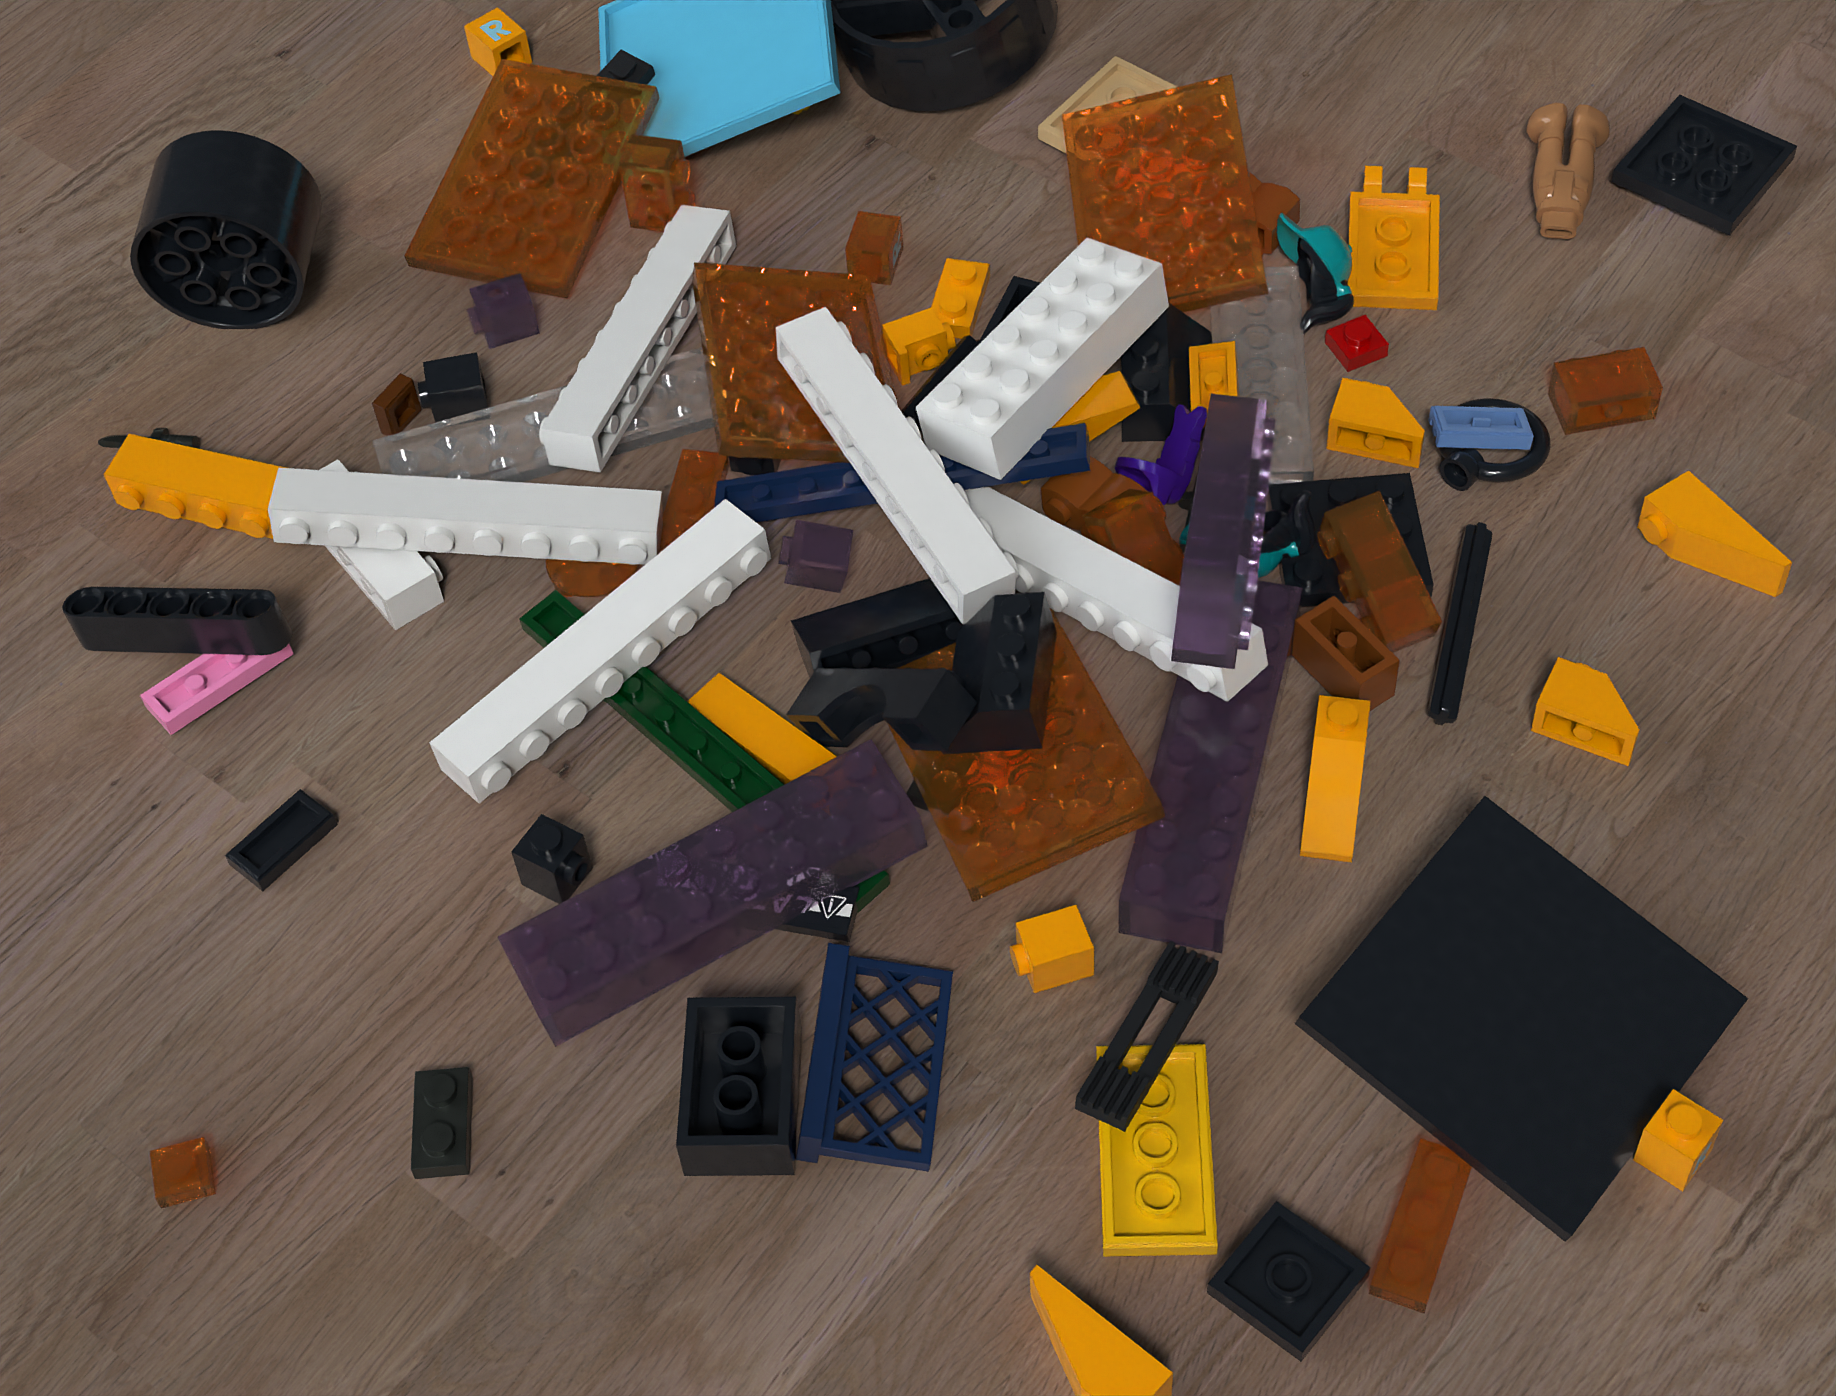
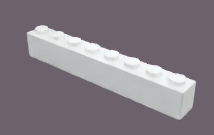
M681 205L672 221L666 224L664 233L655 248H651L643 267L632 278L626 294L615 305L609 321L603 330L598 332L595 343L585 358L580 360L573 378L568 386L561 390L556 405L549 416L545 417L541 423L539 437L541 443L545 446L549 465L601 473L736 248L729 210Z
M823 307L777 326V359L961 623H967L995 595L1015 594V581L1019 577V572L1013 557L1007 551L1002 553L994 542L993 533L988 522L983 517L977 518L971 510L967 495L959 483L953 484L945 473V468L939 454L934 449L928 450L921 440V434L915 421L910 416L905 418L898 408L896 397L890 386L880 383L875 376L869 357L864 352L859 354L852 344L851 335L846 325L842 321L836 322L829 310Z
M278 468L268 506L273 540L277 543L608 562L632 565H646L659 554L663 528L662 491L294 468Z
M988 486L964 490L969 501V507L977 518L983 517L988 522L993 533L994 542L1002 553L1007 551L1013 557L1019 572V577L1015 581V589L1021 593L1045 592L1048 605L1052 610L1064 612L1080 621L1090 631H1098L1108 636L1125 650L1141 654L1152 660L1160 669L1172 671L1190 681L1198 690L1210 692L1227 702L1268 666L1262 628Z
M724 499L429 742L440 769L479 804L490 794L500 791L506 786L510 778L528 762L542 756L553 741L568 729L579 725L585 715L603 699L617 693L628 678L640 668L650 665L665 647L678 636L687 634L693 628L696 621L714 606L724 603L731 592L746 579L757 575L771 559L765 529L728 500Z

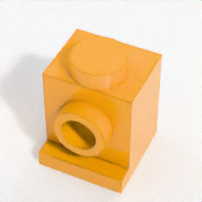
M932 307L882 324L885 357L902 386L911 383V375L939 366L948 356V350L956 346L955 337L950 325L947 322L941 323Z

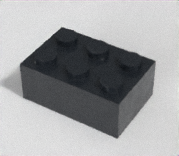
M796 996L687 998L676 1148L684 1176L795 1175L802 1036Z

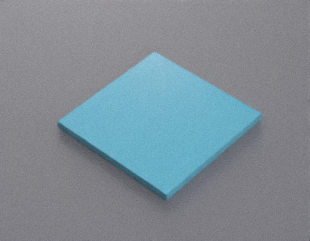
M615 0L598 8L600 71L622 49L652 65L655 76L630 105L626 103L602 129L604 178L611 187L841 93L831 0ZM604 91L601 95V105L612 95L611 92L608 94Z

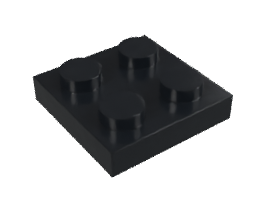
M1276 1201L1209 1281L1207 1293L1302 1362L1368 1279L1371 1267Z

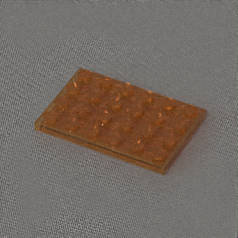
M502 59L404 255L408 266L567 299L660 97L657 87Z
M1232 74L1062 115L1078 246L1086 238H1090L1162 263L1168 302L1182 312L1269 293Z
M694 262L692 284L718 455L738 458L754 457L850 463L777 359L776 327L826 307L836 322L842 321L846 325L854 347L859 354L864 352L869 357L877 379L882 385H889L896 397L870 276Z
M1051 608L1050 611L1057 635L1042 749L942 754L941 751L912 750L887 723L972 902L1166 817L1160 799ZM956 643L896 669L946 668L952 671Z

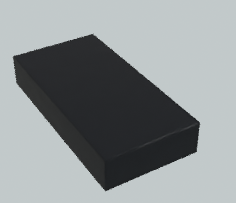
M300 789L232 848L225 857L231 867L263 892L338 824L331 812Z

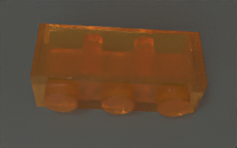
M1380 491L1325 512L1320 526L1321 531L1317 532L1318 541L1326 558L1331 559L1334 557L1341 572L1338 575L1341 592L1347 602H1355L1362 617L1359 620L1392 653L1434 637L1442 620Z

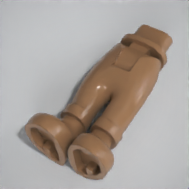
M1552 103L1542 106L1529 117L1526 131L1532 142L1538 145V154L1533 173V194L1537 208L1536 219L1541 224L1540 234L1544 237L1572 239L1576 236L1577 227L1583 222L1584 211L1589 203L1594 183V153L1596 148L1602 146L1607 141L1610 129L1606 115L1590 105L1580 104L1573 111L1568 165L1562 164L1565 145L1564 134L1568 116L1565 104Z

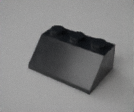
M1170 303L1169 307L1121 356V373L1127 380L1141 407L1122 420V442L1165 441L1170 436L1173 428L1176 407L1184 405L1191 412L1189 347L1211 344V331ZM1215 426L1203 428L1200 441H1215Z
M1045 592L995 595L958 631L952 671L963 680V687L976 700L977 704L949 749L941 751L942 754L1042 749L1057 635Z

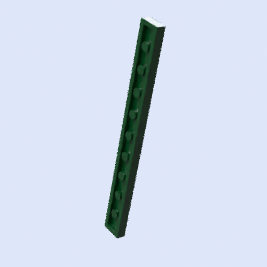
M554 590L520 617L519 620L522 629L545 648L585 614L557 590ZM646 666L640 668L628 678L617 693L603 699L808 879L859 887L860 891L856 901L857 913L890 885L889 874Z

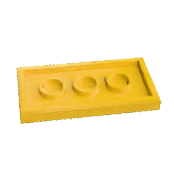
M1153 1045L1131 1046L1118 1069L1121 1070L1122 1066L1128 1068V1073L1131 1075L1133 1071L1138 1072ZM1175 1045L1125 1132L1099 1120L1103 1257L1217 1255L1218 1243L1206 1045ZM1096 1046V1063L1100 1056L1103 1057L1109 1046Z

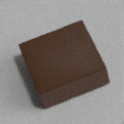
M401 373L372 402L381 433L392 439L397 437L421 411L413 379Z

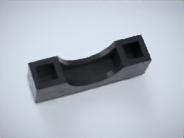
M816 668L786 715L803 733L823 747L848 748L863 732L885 720L912 750L947 751L977 702L963 687V680L956 673L946 668Z

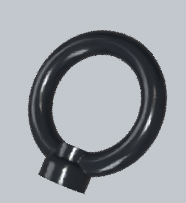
M1483 398L1467 401L1458 406L1524 409L1534 436L1530 451L1523 458L1513 462L1490 463L1485 462L1482 455L1474 448L1438 447L1445 458L1440 464L1442 478L1453 489L1465 491L1477 480L1510 482L1531 475L1545 463L1550 453L1551 440L1545 424L1531 410L1511 401Z

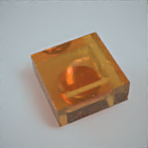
M204 1137L150 1151L155 1199L161 1209L216 1194L210 1146Z

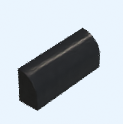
M931 578L791 620L796 642L809 677L812 676L816 668L840 669L845 667L849 669H871L876 667L880 669H904L953 655L955 653L958 631L965 625L958 619Z

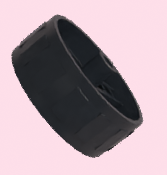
M831 0L835 41L841 57L857 85L878 101L891 107L911 111H942L967 106L991 97L1015 83L1035 65L1047 49L1056 28L1058 6L1056 0H1006L990 15L985 17L975 3L977 0ZM929 30L932 39L920 42H892L870 36Z

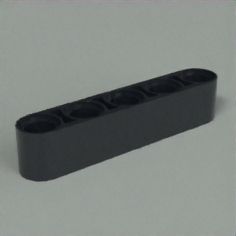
M85 587L69 595L62 606L63 612L82 647L90 651L269 655L285 648L293 635L275 595L271 591L263 589Z

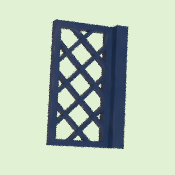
M828 943L796 1160L818 1163L819 1155L929 1172L953 971L850 956V946ZM856 974L878 977L888 990L868 1002L855 987ZM917 983L939 987L938 1000L923 1010L905 992ZM896 998L910 1014L911 1018L891 1030L876 1010ZM852 1001L859 1008L851 1013ZM936 1014V1021L934 1026V1024L929 1020V1018ZM866 1017L882 1037L862 1050L848 1034V1028ZM919 1025L933 1041V1046L915 1058L899 1038ZM890 1045L906 1065L885 1078L869 1058ZM847 1049L852 1057L844 1061L845 1050ZM928 1062H930L929 1073L923 1067ZM860 1065L876 1085L855 1098L841 1082V1078L844 1074ZM913 1073L927 1089V1095L909 1107L893 1086ZM883 1093L900 1114L879 1127L863 1106ZM840 1097L841 1100L845 1103V1106L837 1110L838 1100ZM925 1110L924 1121L922 1122L917 1114ZM852 1113L869 1132V1135L857 1143L833 1140L835 1125ZM908 1122L921 1138L920 1153L897 1149L886 1135Z

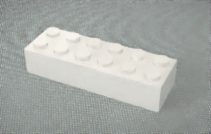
M1086 238L916 406L924 442L928 450L934 449L939 455L1001 480L1026 455L1030 448L1041 439V436L1047 429L1052 428L1169 307L1162 263Z

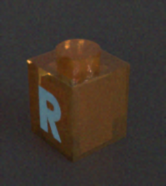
M858 211L845 247L848 280L884 285L892 284L904 248L900 216Z

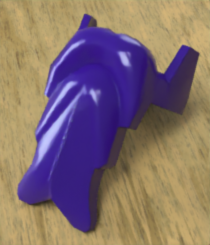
M1178 405L1175 409L1173 428L1170 436L1165 440L1161 457L1157 458L1155 463L1130 457H1118L1114 466L1117 474L1124 475L1143 486L1151 494V499L1161 505H1171L1179 502L1192 478L1200 449L1201 433L1207 418V409L1203 406H1198L1192 412H1189L1186 406Z

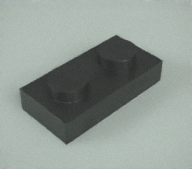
M469 1067L415 1071L411 1171L415 1179L470 1175L473 1077Z

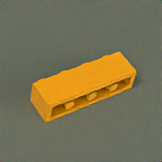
M128 434L103 475L116 503L124 508L159 513L170 519H186L203 523L215 529L226 528L244 532L255 538L266 537L273 539L268 506L278 468L286 467Z

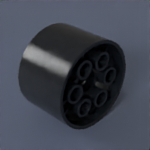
M222 130L201 131L180 137L162 150L154 164L131 247L130 260L134 275L152 299L170 312L191 322L218 329H258L275 324L290 315L298 306L302 297L322 209L319 188L310 172L294 156L277 145L261 138Z

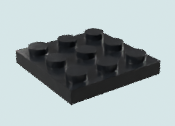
M1679 95L1614 168L1611 182L1730 236L1793 161L1797 145Z
M1410 473L1268 484L1267 501L1269 511L1277 510L1288 514L1294 499L1303 491L1311 492L1309 509L1315 527L1313 547L1305 555L1283 558L1279 563L1286 608L1318 606L1332 596H1335L1342 604L1432 597L1434 584Z

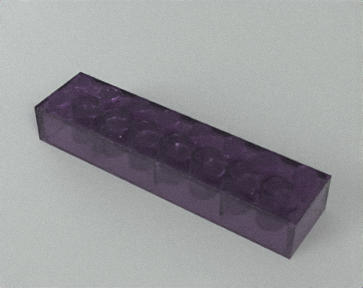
M1211 393L1182 565L1171 661L1235 669L1237 649L1248 651L1276 422L1275 418L1266 417L1268 400Z
M1205 571L1199 596L1262 628L1268 666L1228 702L1210 692L1198 690L1190 681L1179 675L1177 676L1119 897V933L1169 943L1171 940L1176 945L1222 954L1292 658L1295 619L1300 617L1303 588Z
M870 739L498 936V939L539 1019L556 1047L774 930L850 886H855L928 847L919 813Z

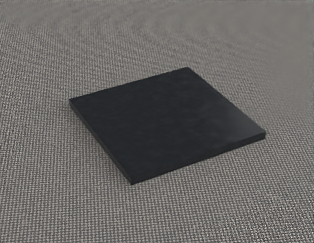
M1484 796L1303 1011L1295 1024L1566 1242L1635 1152L1644 1128L1673 1089L1677 1092L1682 1089L1749 998L1488 797Z

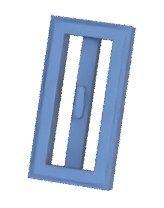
M1431 406L1428 421L1430 425H1433L1432 434L1436 436L1435 443L1437 447L1530 450L1534 436L1522 408Z

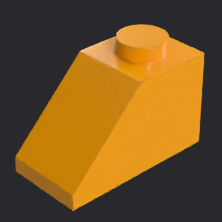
M1342 377L1329 418L1326 449L1419 468L1425 430L1393 391L1387 386Z
M1558 657L1537 701L1531 731L1629 766L1640 729L1606 673L1592 669L1586 664L1574 663Z

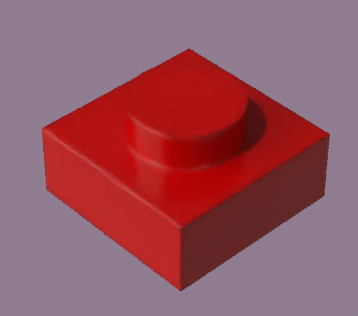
M1366 314L1326 330L1325 344L1347 372L1388 356L1389 343Z

